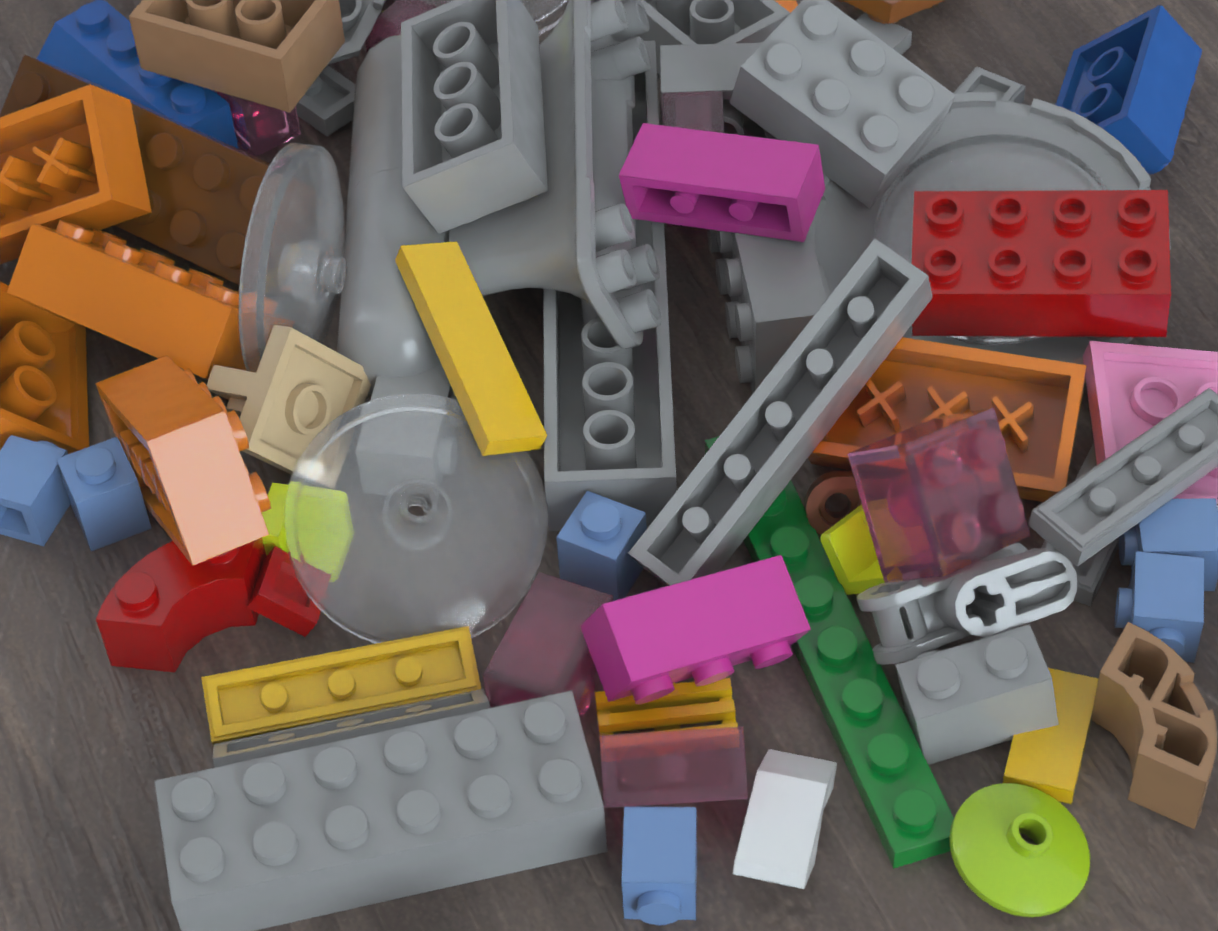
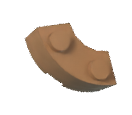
M1128 622L1100 671L1091 720L1114 734L1128 753L1133 774L1128 800L1195 829L1201 814L1216 756L1217 729L1213 709H1207L1202 695L1193 682L1195 673L1189 665L1162 640Z

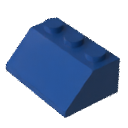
M1159 5L1074 50L1056 105L1083 116L1103 128L1136 157L1148 174H1155L1165 168L1174 156L1175 144L1181 123L1185 117V109L1191 88L1195 82V74L1202 49L1162 5Z

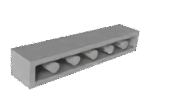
M875 238L628 553L644 569L666 586L719 572L931 301L933 295L928 275Z

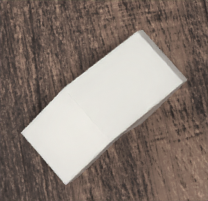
M772 749L767 751L756 773L735 857L733 874L802 889L805 888L815 865L823 810L833 790L837 762Z

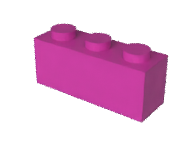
M642 123L619 173L625 204L632 219L799 242L805 241L825 191L820 149L817 144Z
M782 555L604 603L580 626L608 702L633 695L636 704L659 699L675 690L673 683L689 678L694 679L696 686L717 682L733 674L734 665L752 660L755 669L777 664L791 657L793 653L790 646L811 630Z

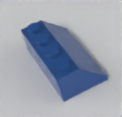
M95 0L55 22L37 57L38 60L67 70L238 148L230 104L214 90L141 69L130 21L105 0Z

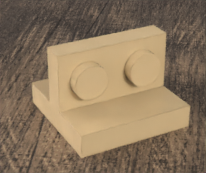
M273 325L257 372L214 365L206 386L209 391L229 400L226 406L227 411L234 410L240 416L239 419L249 442V448L243 450V452L316 487L334 490L371 384L364 372L363 366L292 327Z

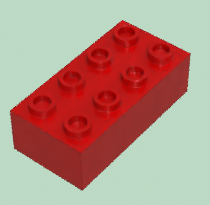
M1168 190L914 191L911 264L928 275L933 298L913 322L912 336L1166 337L1171 299Z

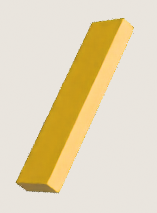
M458 242L401 245L395 262L482 456L541 449L547 433Z
M469 626L201 677L213 746L216 743L481 689Z

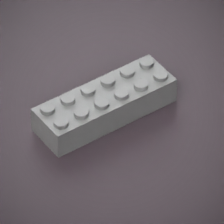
M572 690L155 780L171 902L181 931H256L607 852L604 805Z

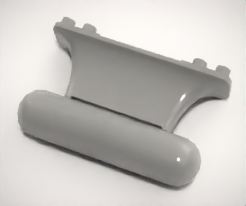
M569 0L562 18L554 30L539 45L548 191L534 196L527 201L516 203L478 218L471 223L463 224L440 234L437 233L402 188L401 35L388 37L368 51L357 71L337 351L339 354L363 366L364 372L371 384L368 392L369 396H372L377 376L392 378L417 375L441 363L395 262L401 245L457 241L482 296L529 287L548 288L571 293L592 305L615 342L621 348L629 349L641 345L643 342V331L661 325V312L654 293L650 289L642 291L641 286L659 279L658 262L649 244L637 247L636 219H632L626 207L619 179V173L633 145L632 109L635 107L634 75L651 69L650 56L644 41L640 36L632 38L649 31L648 17L640 0H631L623 4L621 0Z

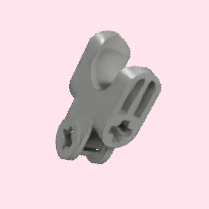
M996 539L931 562L920 568L916 575L909 578L899 577L861 592L856 598L861 611L872 612L881 642L872 651L877 664L886 665L915 659L922 653L934 651L942 645L972 634L980 637L992 636L1063 611L1074 600L1077 591V575L1069 559L1059 552L1040 548L1028 550L1018 542Z

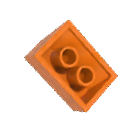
M0 282V450L10 435L36 442L41 440L48 441L59 448L67 450L68 454L89 447L86 327L7 293L9 285Z

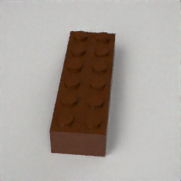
M24 54L1 110L0 117L89 84L114 94L117 93L67 70ZM131 100L152 212L115 226L248 290L286 300L332 191Z

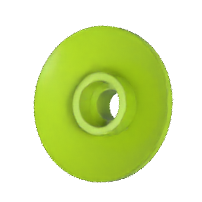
M1014 783L990 785L969 796L953 819L950 830V850L955 867L966 885L980 899L992 907L1016 916L1042 917L1067 907L1083 889L1090 869V853L1086 837L1079 823L1068 809L1045 792L1030 786ZM1020 833L1029 836L1036 843V845H1032L1024 841L1020 836Z

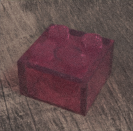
M994 407L935 417L847 453L885 583L944 577L1030 536L1024 508L1019 497Z

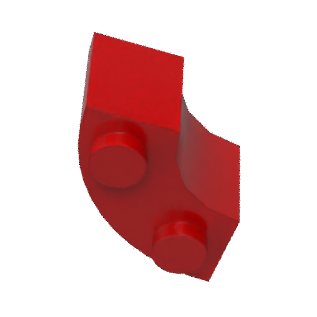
M257 539L194 566L177 545L171 541L149 553L133 565L110 590L96 617L111 666L175 673L185 654L206 636L229 627L255 626L259 613L247 608L262 562L266 557L263 539Z

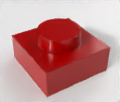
M274 546L262 562L247 608L306 637L318 622L332 576Z

